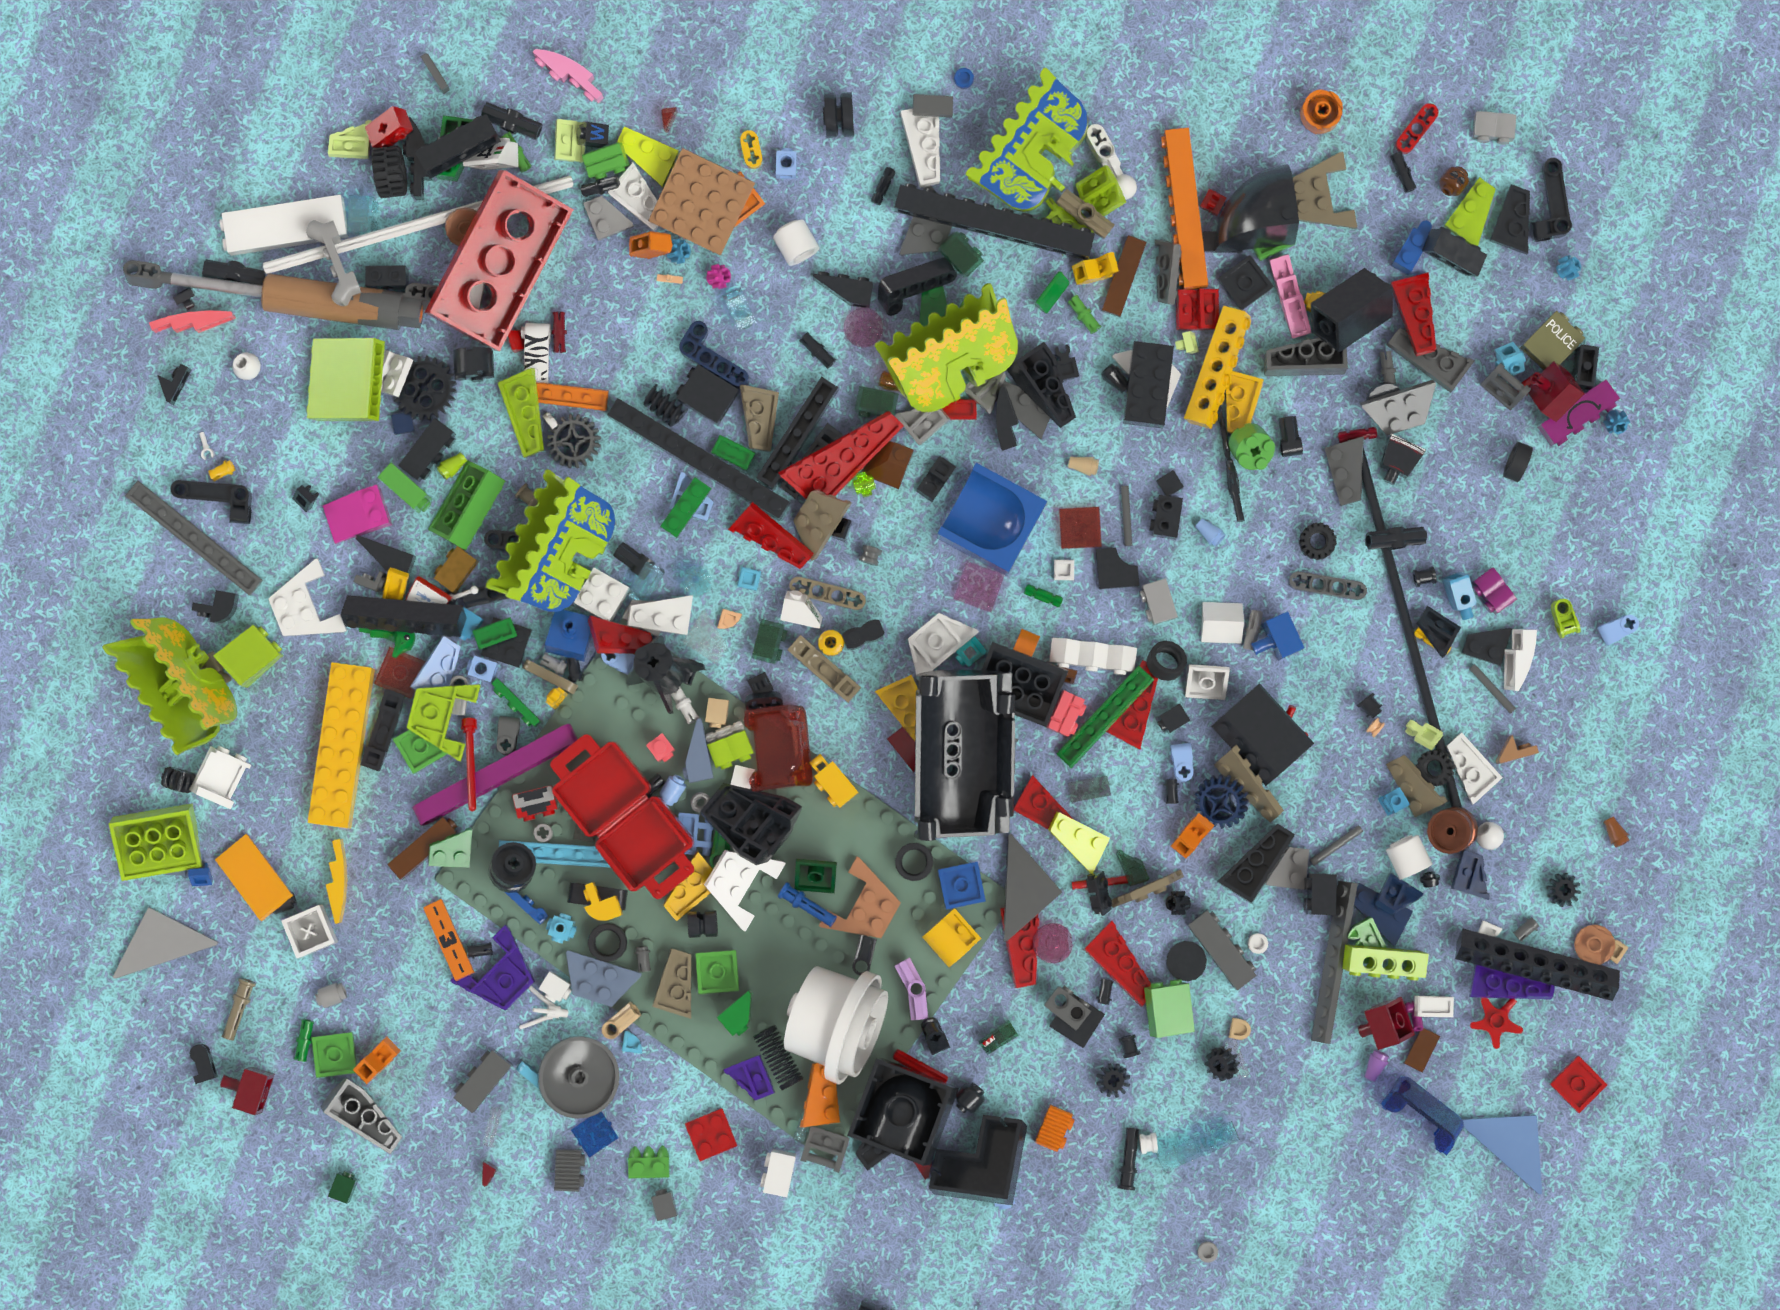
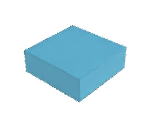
M741 567L737 587L757 591L761 571Z

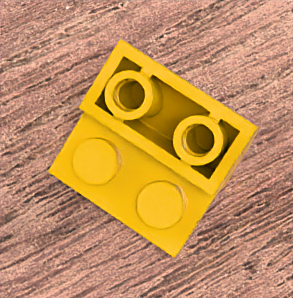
M955 908L922 936L948 967L957 962L982 939Z

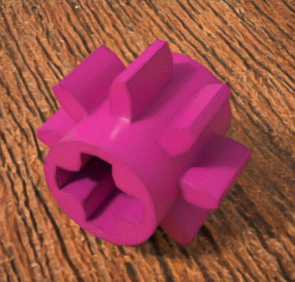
M716 264L711 266L710 271H707L706 279L713 289H723L727 287L726 283L730 282L731 273L725 265Z

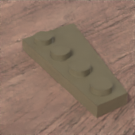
M1235 745L1214 766L1225 777L1230 775V781L1233 782L1235 779H1238L1236 785H1243L1244 788L1241 791L1248 793L1245 798L1249 799V803L1271 823L1284 810L1270 790L1263 788L1262 779L1259 775L1253 774L1249 768L1251 764L1246 758L1242 759L1238 753L1240 749Z

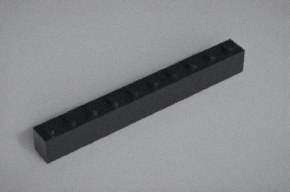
M906 183L905 186L900 185L894 212L1089 260L1095 233H1091L1092 230L1082 227L1080 230L1075 229L1068 223L1055 224L1048 218L1035 219L1033 215L1028 213L1015 214L1013 210L1008 208L1000 210L994 208L992 204L983 203V205L976 204L972 199L963 198V200L956 199V196L944 193V195L936 194L935 190L928 188L924 190L916 189L917 186Z
M619 398L616 399L607 416L611 420L750 504L753 502L775 519L780 521L788 509L790 502Z

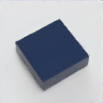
M412 412L408 415L404 413L391 415L395 435L415 432L414 422L411 418Z

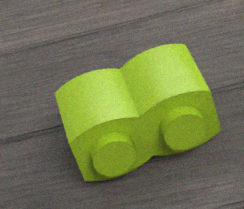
M745 730L707 745L715 767H720L721 770L733 766L731 762L739 760L740 763L751 759L750 755L754 754Z

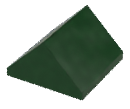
M796 859L794 889L797 891L835 894L837 862Z

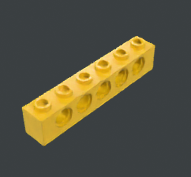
M1227 306L1222 308L1184 419L1191 424L1212 429L1213 424L1218 419L1217 412L1219 406L1224 402L1226 386L1228 387L1231 382V372L1237 365L1239 349H1242L1245 332L1251 325V317L1246 311ZM1236 327L1235 332L1229 334L1230 329ZM1229 346L1228 351L1222 353L1223 348ZM1223 364L1222 369L1216 372L1217 366ZM1216 383V387L1213 390H1209L1211 384ZM1209 402V406L1203 409V405Z

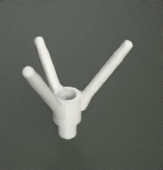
M532 986L528 988L548 1007L547 1009L533 1008V1012L545 1013L546 1016L520 1025V1029L553 1018H567L568 1010L555 1006L554 1003L550 1002Z

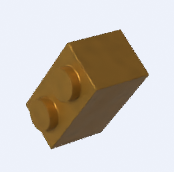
M458 546L448 552L446 555L447 561L444 565L440 564L434 572L436 576L433 578L455 594L479 563V561Z

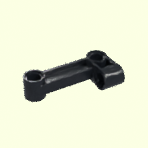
M1549 158L1542 166L1550 219L1531 222L1534 242L1564 237L1572 228L1562 163L1557 158ZM1547 165H1555L1557 171L1554 173L1549 172ZM1557 223H1564L1566 231L1558 230Z
M176 480L171 484L170 491L174 497L230 503L229 523L250 524L252 492L246 486ZM183 484L186 488L185 493L179 495L177 488ZM244 489L246 496L244 499L239 500L237 493L239 490Z

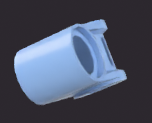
M1625 615L1597 628L1605 645L1608 646L1635 632L1639 627V621L1633 615ZM1626 620L1632 622L1630 628H1625Z
M601 653L602 660L606 665L626 675L629 674L634 664V654L614 653L616 658H611L608 661L606 653Z
M1191 743L1170 745L1175 778L1180 782H1188L1194 772ZM1182 768H1185L1186 771H1189V774L1186 775V778H1183V775H1179L1178 773L1182 770Z

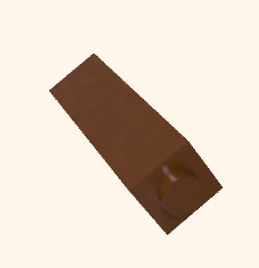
M442 817L387 865L400 880H403L428 859L429 844L438 840L442 841L452 834H458L456 830L458 826L451 818L447 820L446 817Z

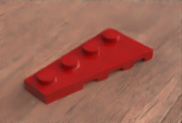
M753 502L728 529L733 533L736 531L742 534L743 538L749 542L753 540L762 545L761 548L766 551L771 550L775 552L779 558L799 569L814 554Z
M1144 660L1141 661L1139 666L1154 681L1106 731L1141 750L1158 678L1149 671L1147 662Z

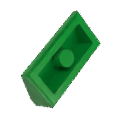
M1061 271L1057 272L1035 302V306L1045 314L1051 310L1070 284Z

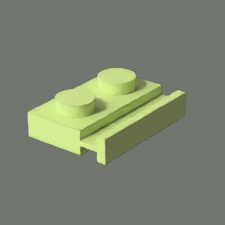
M556 120L554 160L584 162L582 155L585 154V146L578 145L576 133L579 125L585 122Z

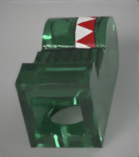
M1006 1020L978 1042L988 1055L1019 1035L1010 1021Z

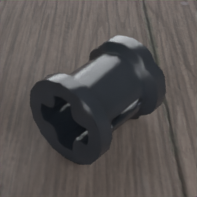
M1433 566L1426 570H1413L1412 572L1416 588L1422 584L1437 583L1436 572Z
M1135 1034L1118 1038L1123 1047V1058L1141 1054L1136 1046Z

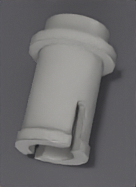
M545 653L542 657L544 660H541L540 664L555 671L557 675H563L567 668L565 661H560Z

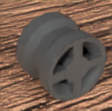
M863 545V554L859 557V561L878 566L879 562L877 559L881 555L882 550Z

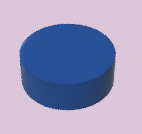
M960 68L956 71L954 82L957 87L967 89L973 84L974 75L971 70Z

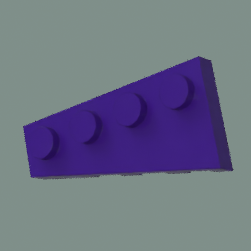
M1475 965L1469 997L1551 1000L1554 996L1555 986Z

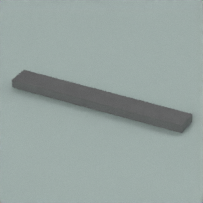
M137 480L125 495L249 596L253 594L263 581L140 481Z

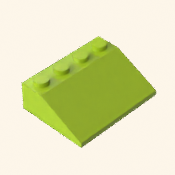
M193 803L114 816L110 820L109 829L121 881L202 868L198 828Z

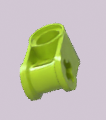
M1567 599L1555 600L1551 604V613L1560 639L1574 632L1580 633V624L1571 602ZM1560 602L1566 607L1563 614L1557 610Z

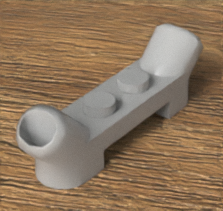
M313 220L309 223L306 234L309 238L326 245L323 251L326 259L332 260L331 272L334 278H339L331 298L334 303L343 307L347 306L352 296L362 292L354 272L351 271L345 274L335 248L336 244L342 242L334 221L323 224Z

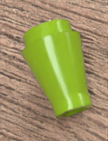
M459 452L439 462L440 465L436 468L445 480L448 478L452 479L467 462V459Z

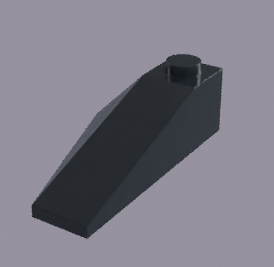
M1043 342L1015 361L1007 371L1015 383L1062 428L1076 418L1069 395L1065 393L1062 384L1064 382L1063 378L1059 375L1056 367L1058 365L1056 358L1045 342Z

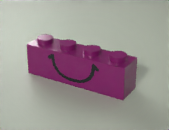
M1605 379L1585 393L1557 422L1549 418L1537 428L1550 446L1554 444L1560 446L1568 440L1567 435L1572 432L1576 435L1583 430L1584 423L1587 421L1593 423L1601 417L1599 415L1600 412L1603 410L1609 412L1616 407L1617 404L1615 402L1620 398L1607 379Z

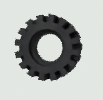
M1316 522L1303 530L1300 534L1299 544L1305 556L1307 555L1310 559L1319 560L1326 558L1334 551L1337 537L1334 535L1335 531L1331 530L1329 525ZM1313 534L1324 536L1325 545L1323 548L1316 549L1311 545L1310 539Z
M1431 750L1423 753L1418 758L1416 767L1427 783L1431 782L1433 786L1437 787L1450 781L1451 776L1454 774L1453 769H1455V765L1452 764L1453 759L1449 758L1450 755L1448 753H1444L1442 750ZM1433 760L1440 762L1442 765V772L1438 776H1433L1428 771V764Z

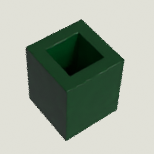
M346 1170L343 1173H337L328 1197L346 1204L349 1203L359 1179L354 1177V1173Z

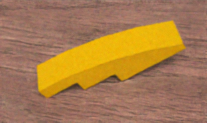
M343 839L332 841L337 861L329 862L333 883L326 884L335 924L342 923L347 896V860Z

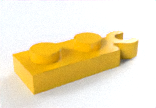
M560 687L553 688L546 696V703L552 708L557 709L568 693Z

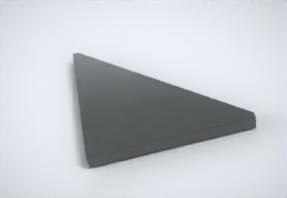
M1012 834L1007 837L1003 936L1005 943L1062 893Z

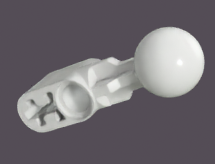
M1098 124L1091 125L1087 130L1086 142L1094 157L1102 167L1108 165L1124 194L1125 200L1132 198L1137 190L1136 181L1132 176L1123 174L1114 146L1104 128ZM1093 132L1095 135L1099 134L1098 140L1095 136L1091 137ZM1106 149L1110 152V155L1102 156L1100 150Z

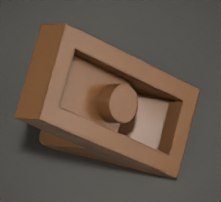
M1510 735L1496 759V764L1539 753L1537 745L1531 746L1530 743L1518 746L1519 750H1517L1514 737Z

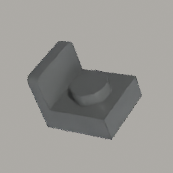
M379 571L375 581H373L374 577L365 573L362 576L356 574L353 582L379 592L385 586L386 574Z

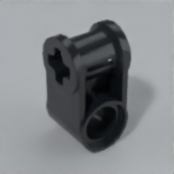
M930 1017L925 1019L921 1024V1028L931 1054L934 1055L951 1048L937 1018Z

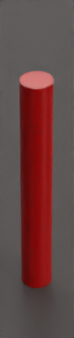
M1132 875L1107 878L1108 886L1133 883ZM1086 880L1071 882L1072 890L1087 888Z

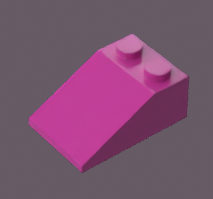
M378 485L358 490L323 505L335 544L355 538L357 535L361 536L392 525L381 488Z

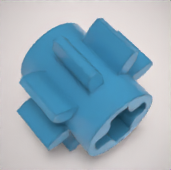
M672 239V249L669 254H666L667 257L671 260V263H685V258L690 257V246L685 243L686 240Z
M1571 255L1558 259L1560 264L1556 266V271L1560 278H1566L1569 281L1580 276L1578 271L1582 267L1576 257L1571 258Z
M1615 409L1606 414V420L1603 423L1609 433L1614 431L1618 435L1627 430V424L1630 421L1624 410L1619 412Z

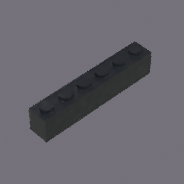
M821 376L757 475V481L773 491L776 489L782 479L778 472L792 464L838 393V386Z
M347 595L341 611L345 627L442 635L447 637H461L467 619L462 605Z

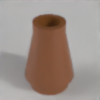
M1615 817L1604 821L1611 845L1613 844L1617 848L1630 841L1628 838L1629 834Z

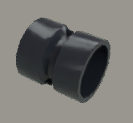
M717 910L705 911L704 914H701L700 911H688V937L698 938L702 934L706 937H717Z

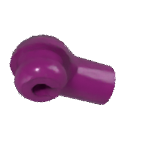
M1406 1002L1405 1008L1407 1013L1411 1012L1413 1030L1422 1031V1017L1414 1016L1415 1002Z

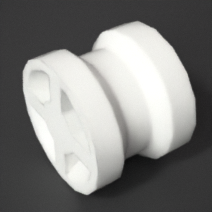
M1156 1133L1146 1136L1139 1134L1141 1154H1146L1150 1151L1158 1153Z

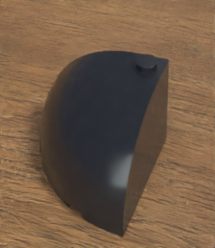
M1288 164L1272 167L1257 173L1245 181L1232 194L1223 208L1218 221L1215 235V253L1295 245L1299 217L1293 177Z

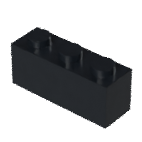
M1444 227L1431 229L1422 249L1426 254L1465 276L1471 277L1479 276L1487 254L1482 252L1479 246L1466 243L1465 238L1452 235L1451 231Z
M434 418L398 466L419 482L422 479L426 480L431 474L430 468L433 464H438L444 455L442 453L446 447L450 448L456 441L454 438L456 434Z

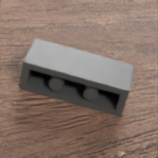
M495 1049L491 1052L487 1050L480 1059L482 1061L478 1068L474 1066L467 1074L469 1079L466 1083L461 1082L454 1090L456 1095L453 1098L471 1113L476 1111L513 1066L511 1062Z

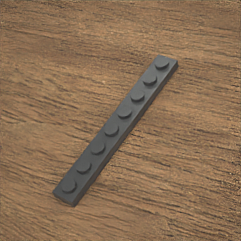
M1338 881L1336 915H1332L1311 1041L1331 1044L1343 973L1345 944H1348L1347 937L1350 932L1357 883Z

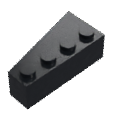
M1277 824L1231 867L1217 883L1250 904H1253L1294 839L1295 834Z

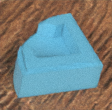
M624 1031L622 1051L642 1054V1046L638 1037L629 1031Z

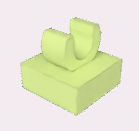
M1191 331L1182 333L1184 340L1175 342L1176 349H1186V353L1189 354L1198 353L1199 349L1195 333Z

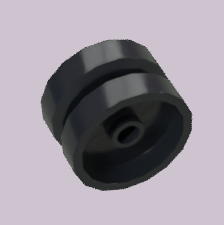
M852 92L841 93V105L839 106L836 104V95L834 93L824 94L823 123L826 125V138H836L838 136V125H842V135L844 137H854Z
M517 842L506 843L500 846L493 854L488 869L489 878L500 891L507 893L519 892L525 889L531 882L536 869V859L532 851L524 844Z

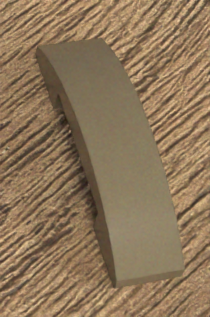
M800 635L788 648V651L846 702L849 703L861 689L856 682L827 659L803 636Z

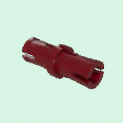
M552 312L553 330H551V335H553V353L559 352V345L560 353H566L565 335H567V330H565V312H560L559 318L558 312Z

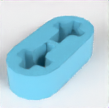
M521 1061L516 1070L539 1088L538 1072L526 1062Z

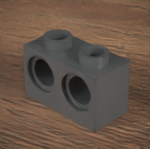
M1065 985L1062 988L1057 986L1044 1003V1006L1077 1031L1091 1011L1088 1009L1090 1005L1081 998L1076 1000L1072 997L1074 992ZM1059 994L1064 995L1066 998V1003L1063 1006H1057L1055 1003V997ZM1074 1007H1079L1082 1010V1015L1078 1019H1074L1071 1016V1010Z

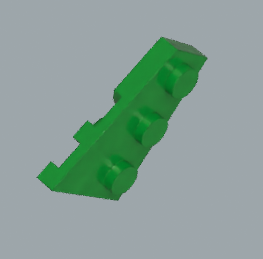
M943 286L923 292L921 295L919 322L924 327L928 325V317L931 313H938L940 317L946 315L947 301Z

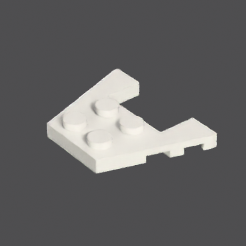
M318 558L314 559L268 598L283 636L347 632L341 614L320 621L306 583L325 576Z
M724 850L704 886L738 924L740 929L746 931L754 915L738 905L759 870L777 879L786 863L781 860L770 859L767 863L754 865L740 857L736 852Z

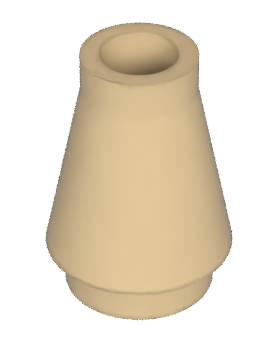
M1071 456L1068 468L1088 476L1096 475L1099 460L1095 459V457Z

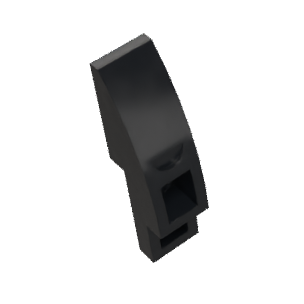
M409 117L413 131L407 134L406 143H403V155H406L408 161H414L410 165L411 175H414V182L410 183V194L413 195L415 200H424V181H432V178L429 179L415 151L419 150L426 143L412 118Z

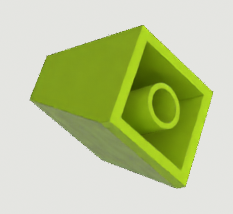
M252 625L213 656L240 686L248 688L282 658L283 654L280 652L282 650L280 645L276 641L271 642L267 638L269 634L262 626L258 628Z

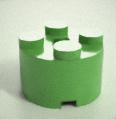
M1248 423L1244 427L1234 430L1229 439V448L1232 455L1243 468L1262 470L1267 467V464L1274 455L1275 443L1260 425Z

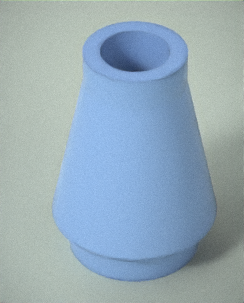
M1203 518L1195 526L1209 545L1215 547L1226 536L1222 529L1205 521Z

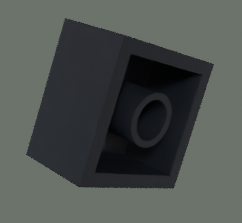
M1307 874V878H1304V890H1307V898L1303 899V910H1307V914L1336 915L1337 874Z

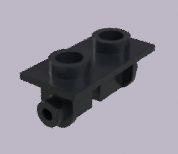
M1102 871L1097 876L1094 873L1088 874L1086 883L1088 893L1096 894L1089 897L1092 911L1095 914L1104 916L1112 909V900L1108 893V880L1105 878L1104 871Z

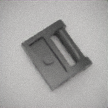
M1499 363L1480 385L1511 411L1527 395L1531 388L1528 385L1524 386L1504 369L1505 366L1502 363Z
M811 1126L800 1161H810L832 1168L834 1172L839 1173L850 1137ZM810 1148L838 1156L837 1160L833 1161L809 1153Z

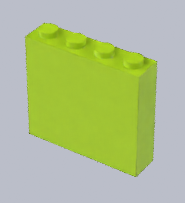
M376 338L313 339L310 383L308 387L309 396L306 409L307 418L315 421H379L385 341Z

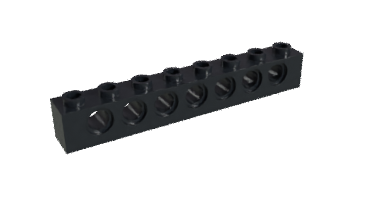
M1462 929L1457 939L1455 959L1610 1001H1613L1619 990L1620 970L1467 929Z

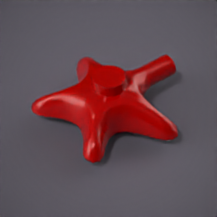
M1481 998L1485 1014L1484 1019L1470 1023V1027L1487 1031L1490 1034L1493 1047L1498 1049L1502 1033L1521 1034L1523 1032V1028L1510 1021L1508 1017L1509 1011L1517 1001L1509 999L1501 1008H1495L1488 998Z

